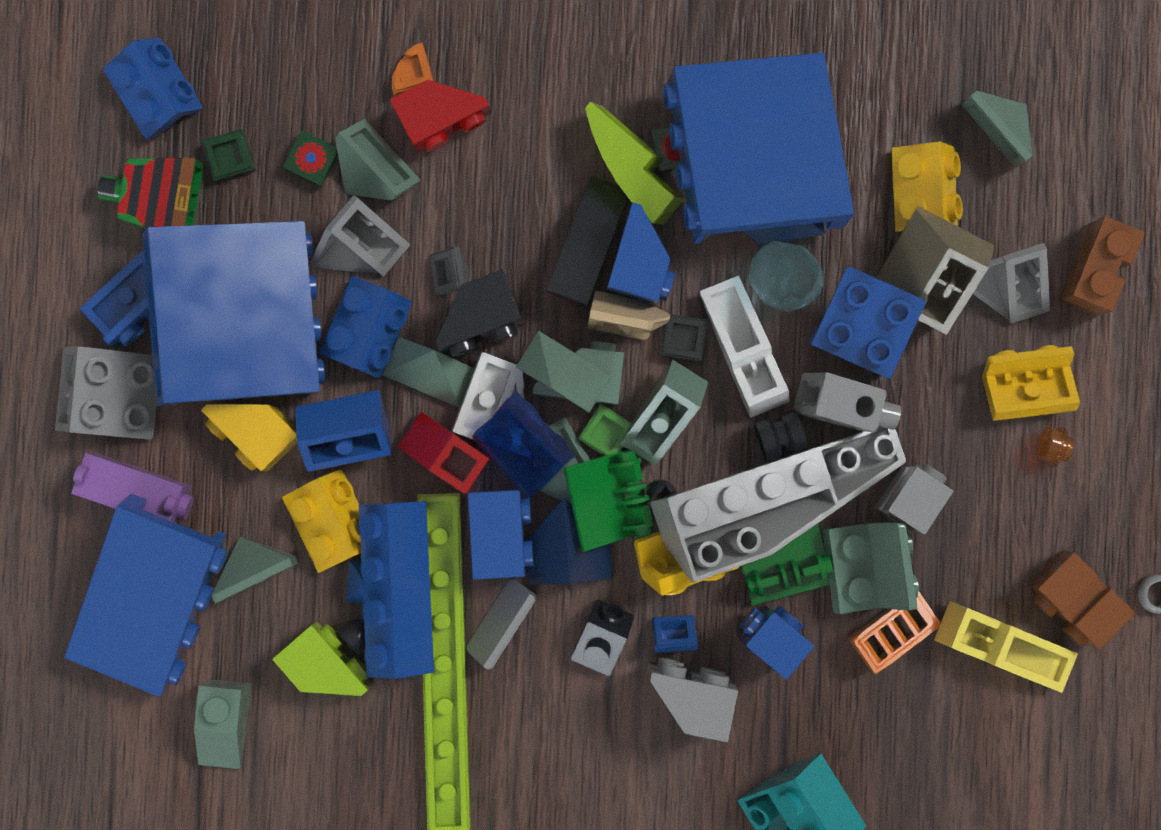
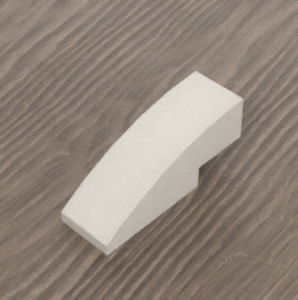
M736 276L699 291L724 358L750 418L789 403L788 387L772 355V347L740 277Z

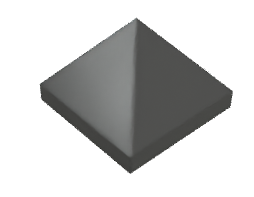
M451 247L430 254L436 296L459 291L461 285L467 283L470 268L460 247Z

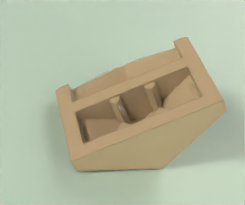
M595 291L588 329L646 340L649 338L650 332L669 322L670 314L653 305L635 299Z

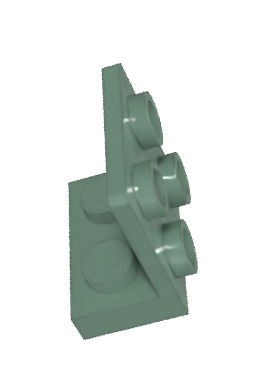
M866 522L822 529L825 556L830 557L833 566V573L828 574L834 614H845L875 608L907 611L917 609L916 598L919 594V584L912 571L910 555L913 551V541L910 533L907 531L905 522Z

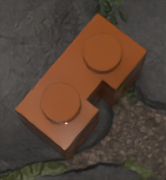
M1107 216L1091 222L1059 300L1097 316L1113 312L1126 281L1116 276L1120 268L1133 264L1145 232Z
M1062 550L1028 585L1036 594L1032 600L1049 617H1053L1056 614L1067 625L1063 629L1064 633L1082 648L1087 644L1100 650L1136 613L1111 588H1108L1075 552Z

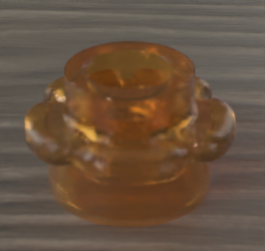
M1047 427L1040 436L1037 446V457L1039 460L1049 462L1050 467L1055 468L1060 464V461L1067 462L1071 457L1074 440L1069 437L1067 428L1058 427L1055 429Z

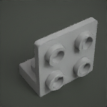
M79 346L63 347L55 431L152 439L154 436L157 407L153 356Z

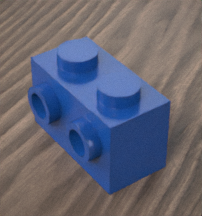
M379 390L295 407L297 444L307 472L391 455L389 422Z
M521 489L468 493L473 580L525 577L526 567L533 566L532 541H524L523 524L531 523L530 498H522Z
M766 605L760 611L754 607L739 624V628L743 631L738 638L786 680L814 648V645L799 633L804 625L780 606L775 611H772Z

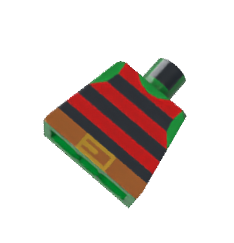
M130 158L125 162L123 178L101 175L97 190L98 199L118 203L117 218L143 229L148 227L195 225L204 165L195 158Z

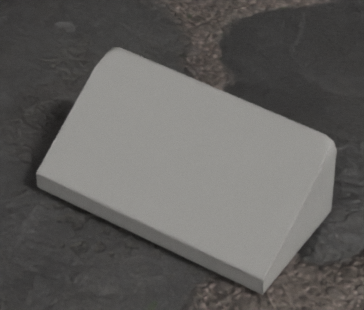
M510 579L467 644V651L487 670L493 668L537 598L534 592L515 580Z

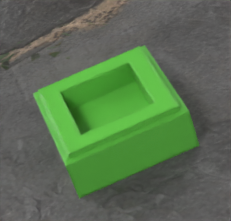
M600 404L578 440L604 456L620 452L623 448L620 442L630 427L631 422Z

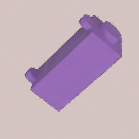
M85 453L82 464L77 467L73 477L75 484L71 494L115 509L130 494H134L147 500L144 510L177 524L180 523V520L185 521L194 501V497L189 495L192 485L98 453Z

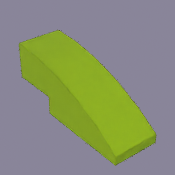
M589 102L585 110L591 132L601 156L615 181L631 202L642 206L648 219L653 224L664 225L684 200L678 192L654 173L664 158L602 105Z

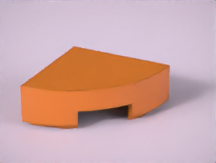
M423 43L416 44L408 49L398 62L392 76L394 97L426 80L434 81Z

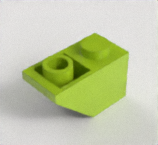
M318 621L307 628L272 659L300 692L362 696L372 686L368 680L366 666L356 656L350 659L340 648L343 640L338 633L328 624L322 627Z

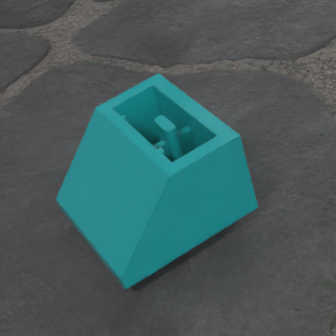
M821 753L789 765L737 799V802L755 830H864L867 827Z

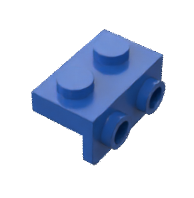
M160 38L133 40L103 68V71L145 140L157 139L182 116L196 114L202 109L193 86L185 79L173 59L171 50Z
M143 251L80 308L104 335L103 339L108 345L119 347L121 344L124 346L130 345L144 332L142 325L149 319Z
M351 276L319 353L380 378L391 358V352L401 328L406 323L408 312L412 305L411 300L389 289Z

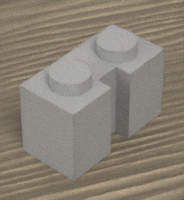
M918 464L910 466V468L901 466L874 509L893 522H905L908 532L925 535L954 491L944 485L947 477L927 464H924L923 467Z

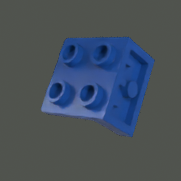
M846 267L820 325L814 326L808 341L813 346L891 379L926 301L855 268Z

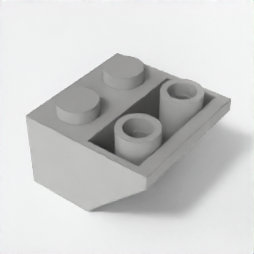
M659 658L658 664L648 662L647 674L649 680L684 734L728 742L738 689L732 680L729 679L730 677L726 676V672L701 666L700 673L688 671L684 667L683 662L667 658Z

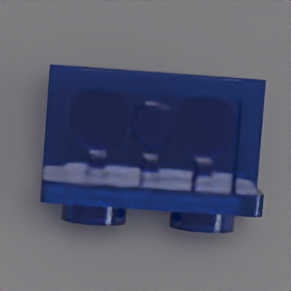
M517 391L506 399L492 418L472 435L473 440L527 498L533 497L576 456L568 447L564 438L555 433L539 416L536 408L527 402Z

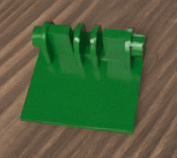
M627 449L564 467L582 552L635 535L636 537H644L653 534L651 526L655 525V520H652L649 505H644V502L650 500L649 495H642L641 489L646 488L647 484L646 482L639 483L640 480H643L640 467L642 461L641 457L636 458L635 450Z
M818 523L774 554L741 565L752 606L828 586V574L833 573L830 557L825 556Z

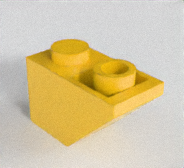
M207 404L201 410L209 418L205 422L208 429L222 441L228 437L238 448L235 452L236 457L251 471H254L256 468L260 471H269L297 444L296 427L276 406Z

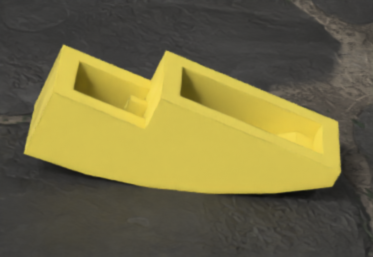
M952 601L948 604L934 639L955 650L1061 693L1064 690L1078 653Z

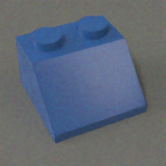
M633 202L608 283L607 293L635 299L656 307L658 300H667L675 272L668 270L671 259L642 206Z

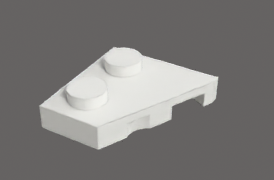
M480 352L451 431L529 460L531 447L528 441L526 422L528 419L523 393V372L516 368V364Z

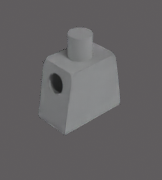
M827 372L802 373L793 410L800 416L865 432H876L878 426L894 430L901 417V406L885 401L886 390Z

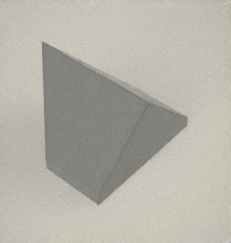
M353 195L326 227L308 267L377 273L384 277L410 244L360 199Z
M1044 243L991 260L989 269L973 294L1005 317L1010 324L1049 312L1047 247Z

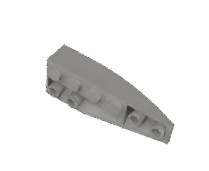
M878 426L876 432L862 431L652 501L650 504L664 545L692 583L774 554L907 461L896 429L891 430Z

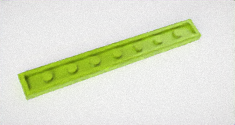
M461 493L417 494V501H426L434 673L423 674L427 830H471Z

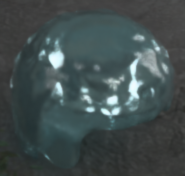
M772 241L761 247L750 265V284L757 297L769 307L780 311L792 312L808 306L820 295L821 289L824 286L821 265L817 262L815 256L805 247L798 244Z

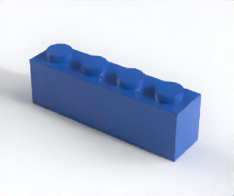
M426 501L359 505L367 677L398 679L434 673Z

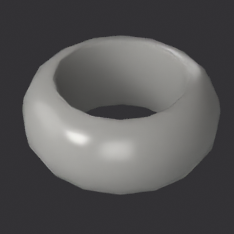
M1155 574L1148 576L1141 582L1137 595L1144 609L1151 613L1160 614L1161 605L1154 606L1148 599L1150 586L1161 582V575Z

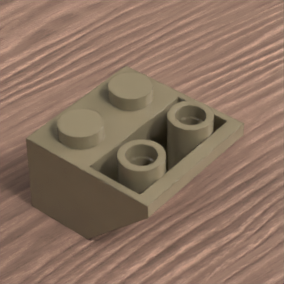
M917 206L877 277L888 284L924 299L926 304L918 320L947 335L989 269L995 245Z

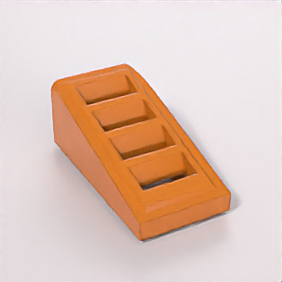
M920 592L916 598L917 611L926 623L920 628L907 610L887 609L847 636L873 674L876 675L939 628L940 621ZM899 615L912 632L907 637L904 636L894 621ZM886 625L898 641L893 646L890 645L880 630ZM872 635H874L885 651L879 656L867 640Z

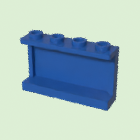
M130 494L116 507L64 658L161 697L170 684L177 686L183 676L187 662L181 660L185 647L191 649L198 636L200 625L196 624L195 620L199 610L204 612L212 598L211 595L214 592V588L208 585L212 574H218L226 560L228 550L222 547L227 534L218 531L213 537H209L144 510L147 503L146 499Z

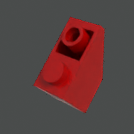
M426 80L390 99L417 152L424 148L426 152L439 149L449 142L447 136L460 129H463L464 133L473 131L485 124L487 121L485 116L491 114L490 106L485 97L430 80Z
M420 412L398 445V448L426 469L465 495L471 491L492 459L423 412Z

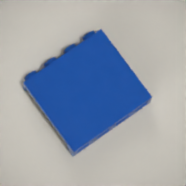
M824 53L674 66L668 83L663 84V100L665 108L672 110L674 123L670 124V142L672 148L679 151L680 163L676 167V178L679 189H685L687 204L683 206V220L685 229L687 231L692 230L694 244H700L704 236L709 234L826 222L827 230L845 227L853 217L854 209Z
M304 221L148 227L142 233L157 406L292 394L310 395L320 392L319 384L324 383L325 373L322 359H317L315 342L320 341L321 328L318 317H313L312 300L316 299L317 285L315 276L309 275L308 258H311L313 254V241L309 232L305 233Z

